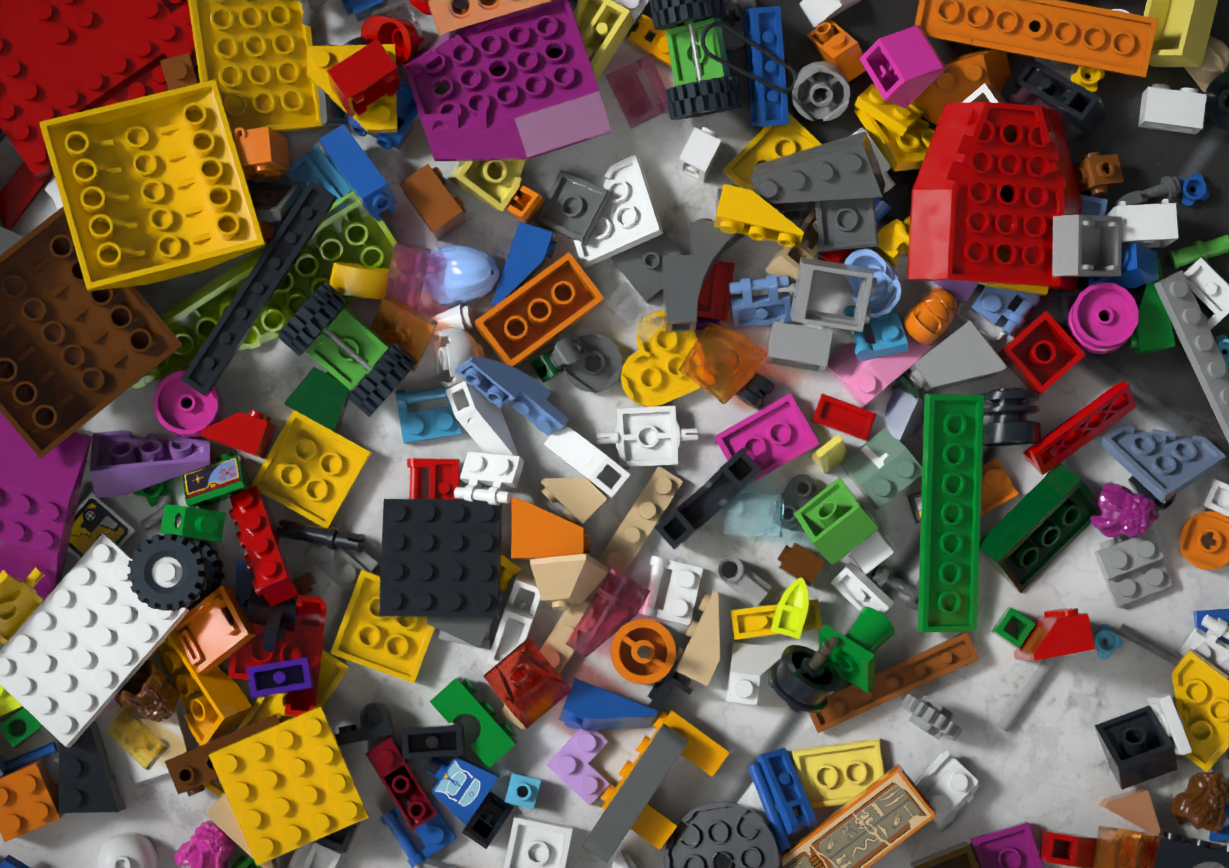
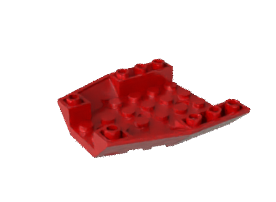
M997 102L945 104L912 189L907 279L1048 287V289L1063 290L1078 289V277L1052 276L1053 216L1082 215V200L1059 112L1043 106ZM1007 126L1014 128L1016 131V139L1013 143L1006 141L1003 132ZM1003 186H1008L1013 191V198L1010 202L1003 201L1000 196ZM1001 245L1006 246L1010 251V257L1006 262L1000 261L997 256V250Z

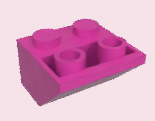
M917 25L879 38L859 58L883 99L903 108H907L947 69L922 28Z

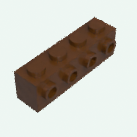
M281 714L271 715L166 760L165 764L178 795L187 792L188 797L205 790L203 784L213 780L216 785L221 784L209 754L284 722Z

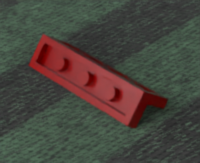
M1122 381L1118 385L1116 384L1044 436L1039 443L1023 452L1025 459L1042 476L1136 408L1129 385Z

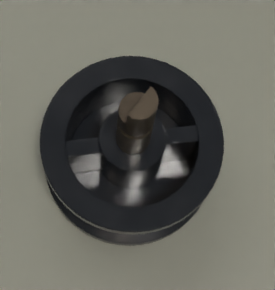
M834 635L829 641L825 640L817 652L801 645L786 647L781 655L782 662L775 664L770 669L768 676L769 686L787 702L789 708L797 713H802L803 711L808 713L821 712L827 705V696L834 694L839 689L841 684L839 674L827 660L828 655L839 642Z

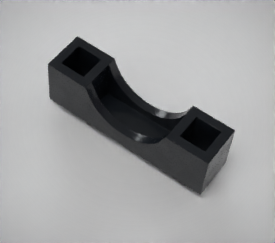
M747 447L741 448L702 487L676 507L654 528L674 550L679 548L766 468Z
M1164 832L1163 837L1156 835L1153 837L1147 868H1193L1204 862H1217L1224 868H1229L1228 845L1222 844V849L1220 850L1211 848V842L1193 838L1192 843L1181 841L1182 835Z

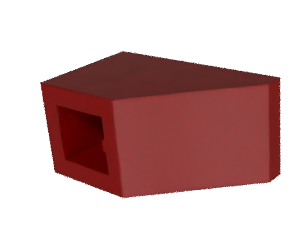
M1043 829L1039 857L1042 861L1072 867L1099 868L1103 839Z

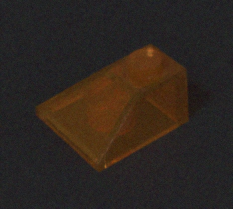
M708 322L680 366L679 371L720 403L726 404L753 378L767 353L746 336Z

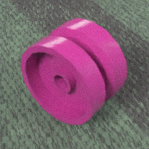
M1101 282L1087 287L1079 294L1068 314L1067 326L1071 338L1080 348L1090 353L1107 354L1119 349L1130 338L1138 324L1139 310L1135 299L1125 288L1115 283ZM1103 315L1107 319L1106 321H1102L1099 317Z
M186 370L177 371L166 376L157 386L153 396L154 412L158 421L174 435L182 438L198 439L202 437L200 436L202 429L221 420L223 415V399L216 386L213 387L208 397L202 395L180 380ZM191 399L192 406L188 409L183 408L188 405L187 400Z

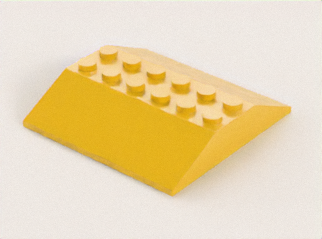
M216 80L39 122L87 291L148 285L209 269L265 246Z

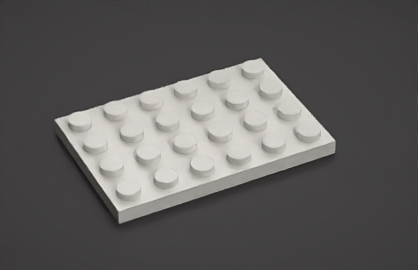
M105 534L99 537L0 650V685L65 747L69 748L189 612L187 608L175 611L153 609L148 607L146 603L137 599L139 596L133 593L130 588L133 585L127 576L131 570V567H128L129 560L132 561L133 559Z

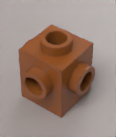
M1092 152L1082 156L1083 160L1073 165L1080 194L1091 192V196L1104 195L1110 189L1124 182L1118 154L1101 156L1100 152Z

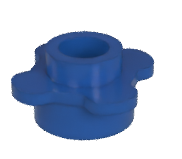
M1195 173L1186 180L1182 178L1178 180L1181 187V202L1183 205L1191 206L1195 201H1205L1208 199L1209 191L1201 174ZM1194 187L1195 192H1191L1190 188Z

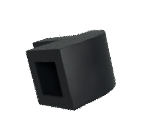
M253 587L248 601L247 618L250 623L266 626L263 650L275 652L278 641H284L286 630L294 631L295 601L291 598L271 607L264 595L258 596Z

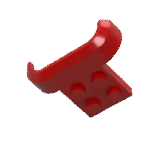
M297 596L294 631L286 630L285 639L283 642L278 641L275 652L263 650L266 626L250 623L256 636L230 657L228 678L249 680L248 667L306 657L311 659L315 689L287 693L284 715L298 716L316 708L327 605L321 597Z

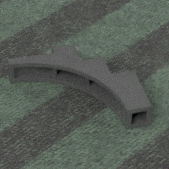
M718 188L717 190L716 213L718 209L722 188ZM807 202L770 204L789 220L804 219L807 210ZM708 218L690 222V255H685L683 252H673L663 256L662 260L665 333L695 332L700 292L711 269L728 249L747 235L724 233L719 228L714 227L715 221Z

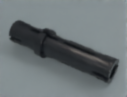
M281 519L278 524L284 526V528L277 527L280 538L325 545L330 550L335 551L340 548L361 553L364 547L359 546V544L365 545L366 541L364 534L345 532L335 526L329 529Z

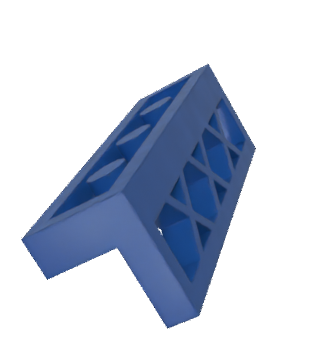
M780 6L743 10L744 36L784 61ZM745 42L747 71L780 88L786 89L785 67ZM748 77L751 127L789 124L787 93L778 92Z

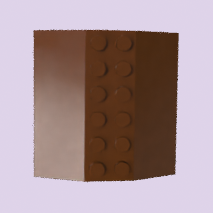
M63 207L0 255V412L38 457L42 459L183 345L134 286L87 291Z

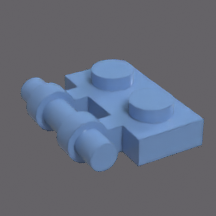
M776 274L767 275L764 279L757 280L742 278L740 282L729 283L731 295L742 293V298L731 299L734 330L772 325L774 321L779 322L780 317L785 318L784 323L792 322L789 292L778 293V288L789 287L788 275L776 277ZM768 290L767 295L752 296V292Z
M985 286L970 309L993 326L1002 317L1008 321L1002 331L1012 336L1017 328H1022L1026 322L1024 318L1031 308L1039 304L1041 301L1039 297L1041 295ZM1017 296L1023 301L1016 311L1013 312L1007 307L1014 297Z

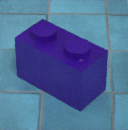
M308 657L247 668L251 698L257 699L315 689L311 659Z

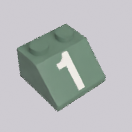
M886 428L839 464L875 510L882 507L922 475L921 465L909 450L892 436Z

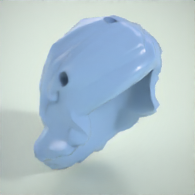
M450 243L429 252L428 259L424 261L425 269L421 272L423 276L421 285L425 293H430L431 298L437 301L440 306L453 307L461 303L464 304L467 301L470 302L482 298L493 291L502 272L496 260L489 253L474 247L457 246Z

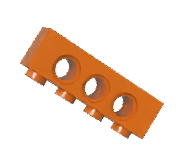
M428 0V4L438 34H442L547 3L551 0H467L469 5L464 9L456 8L452 3L454 0Z

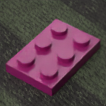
M791 393L714 436L727 461L741 448L747 447L766 469L751 483L820 444Z

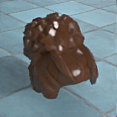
M146 660L114 698L119 706L125 710H137L144 719L161 722L162 719L167 720L175 712L180 694L153 661Z
M1200 772L1191 776L1185 792L1177 794L1171 805L1172 814L1176 815L1178 823L1183 825L1190 819L1192 825L1197 830L1203 828L1215 833H1221L1226 820V804L1229 802V781L1224 778L1221 772Z

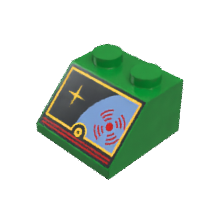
M233 452L216 457V463L183 474L182 480L187 506L202 508L229 499L230 496L251 488L250 478L243 457L239 455L234 456Z

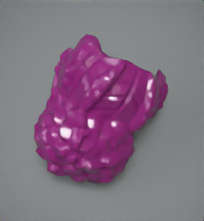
M1109 482L1104 485L1098 500L1102 514L1100 516H1091L1090 520L1093 526L1106 537H1117L1122 533L1136 538L1148 532L1153 526L1154 521L1158 520L1159 514L1157 513L1155 500L1146 497L1144 494H1133L1127 487Z

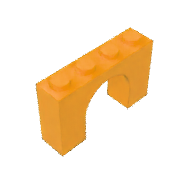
M670 710L668 714L663 711L653 724L657 730L652 737L649 738L645 735L635 749L639 752V755L633 763L627 760L618 774L622 778L616 786L610 784L601 796V799L605 801L602 804V808L606 810L663 724H666L689 740L680 755L690 760L711 777L714 776L730 752L673 710ZM648 802L631 827V830L660 850L677 827V823Z

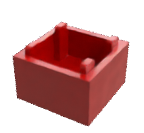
M378 39L327 70L331 90L350 117L355 114L362 116L367 112L366 107L386 94L388 97L393 96L397 93V87L400 86L398 67Z

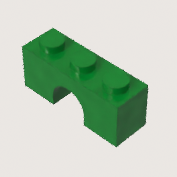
M456 677L429 702L449 724L462 714H470L477 718L481 726L480 735L469 747L490 768L517 743L513 739L517 734L506 722L501 725L494 718L497 712L486 700L481 703L474 695L477 690L467 678L461 681L459 677Z

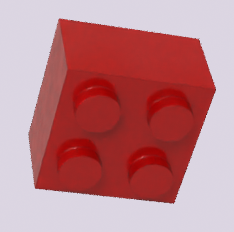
M1047 311L1037 317L997 353L1030 391H1038L1039 395L1043 394L1086 355Z

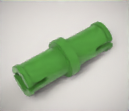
M1226 234L1205 242L1198 240L1192 246L1170 251L1169 255L1173 268L1177 269L1178 267L1195 263L1200 257L1207 262L1209 258L1229 253V236Z

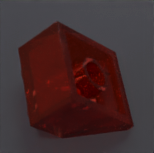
M529 637L483 675L504 704L526 729L572 691L570 686Z

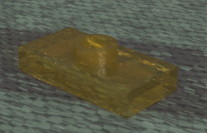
M124 709L106 730L146 770H150L168 748L130 710Z

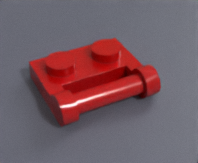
M407 459V468H410L409 499H421L422 468H430L429 499H456L454 491L456 487H460V459Z

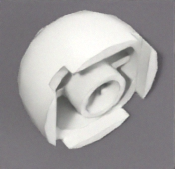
M447 328L435 331L434 335L439 336V340L433 341L437 374H444L446 380L440 382L445 388L453 387L465 381L463 377L455 372L457 367L472 357L484 358L483 348L480 344L477 345L474 337L465 330Z
M124 832L110 838L103 845L98 856L97 868H158L159 855L148 837L137 832Z

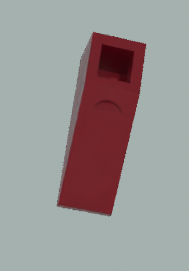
M394 736L365 753L412 830L438 815L408 759H403V750Z

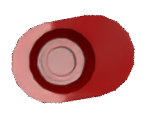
M379 15L370 16L361 27V36H365L368 43L378 39L381 44H395L396 65L405 64L417 52L419 44L424 41V37L418 35L413 23L406 19Z

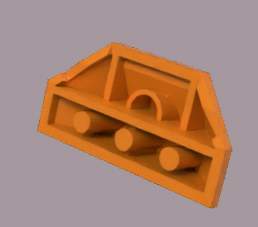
M987 48L942 61L947 69L913 103L925 109L923 118L937 125L946 103L963 102L984 83L1001 93L1011 74L1007 53Z

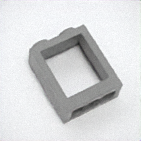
M800 257L790 312L791 319L794 322L863 332L864 323L869 324L872 307L868 306L869 296L875 294L877 278L873 277L874 274L871 268ZM814 270L861 278L854 317L806 310Z

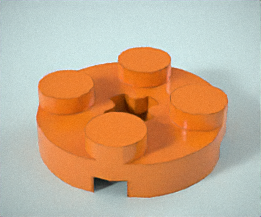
M1205 511L1191 515L1183 523L1178 534L1180 555L1191 566L1201 570H1215L1228 564L1229 518L1215 511ZM1209 532L1212 534V539L1216 541V544L1206 549L1201 538L1202 536H1207Z

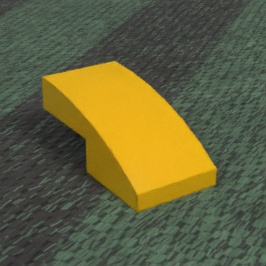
M334 262L329 284L343 295L390 300L396 272L386 268L363 267L358 263Z

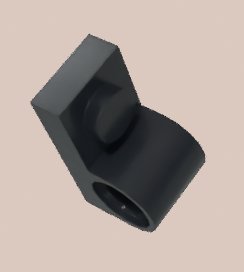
M373 702L361 710L360 729H356V724L338 727L339 733L334 735L339 746L393 735L395 730L388 707L383 703ZM372 708L379 709L382 712L383 719L379 725L371 724L368 720V712Z

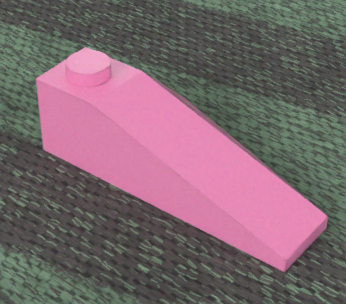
M901 322L908 341L909 351L860 361L857 359L854 351L856 347L855 342L846 344L828 360L827 369L859 406L863 408L946 337L950 331L947 329L934 344L929 346L916 341L908 333L903 322ZM872 334L865 337L867 343L875 344Z

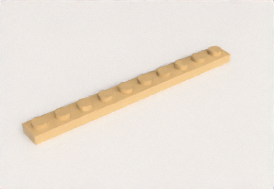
M657 467L598 559L600 563L608 567V574L581 605H572L569 610H565L534 658L556 672V674L553 675L531 663L527 670L532 673L531 677L534 681L532 683L528 680L524 682L529 690L525 692L518 684L512 692L515 708H513L509 698L499 715L522 730L525 729L682 485L683 481L662 467Z

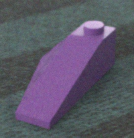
M125 430L97 432L92 435L90 475L95 498L127 495L208 466L211 462L210 441L182 437L163 440L158 439L157 434L149 433L147 437L133 436L132 431Z

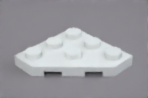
M636 154L609 166L604 176L606 180L602 188L609 190L613 195L587 245L574 240L580 263L585 268L664 233L640 158Z

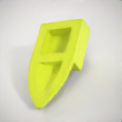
M800 577L794 581L783 593L780 602L778 601L770 629L772 632L800 639L809 606L808 590L803 578Z

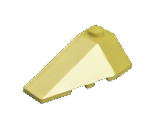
M527 160L459 161L448 179L470 196L502 212L520 186L522 179L520 177Z

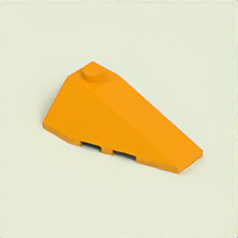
M173 629L167 636L168 641L160 644L156 651L164 671L171 674L174 679L176 690L180 694V698L187 711V715L183 716L184 720L201 746L222 737L240 724L252 706L237 683L228 678V675L218 666L206 675H198L196 668L199 665H192L178 638L180 633Z

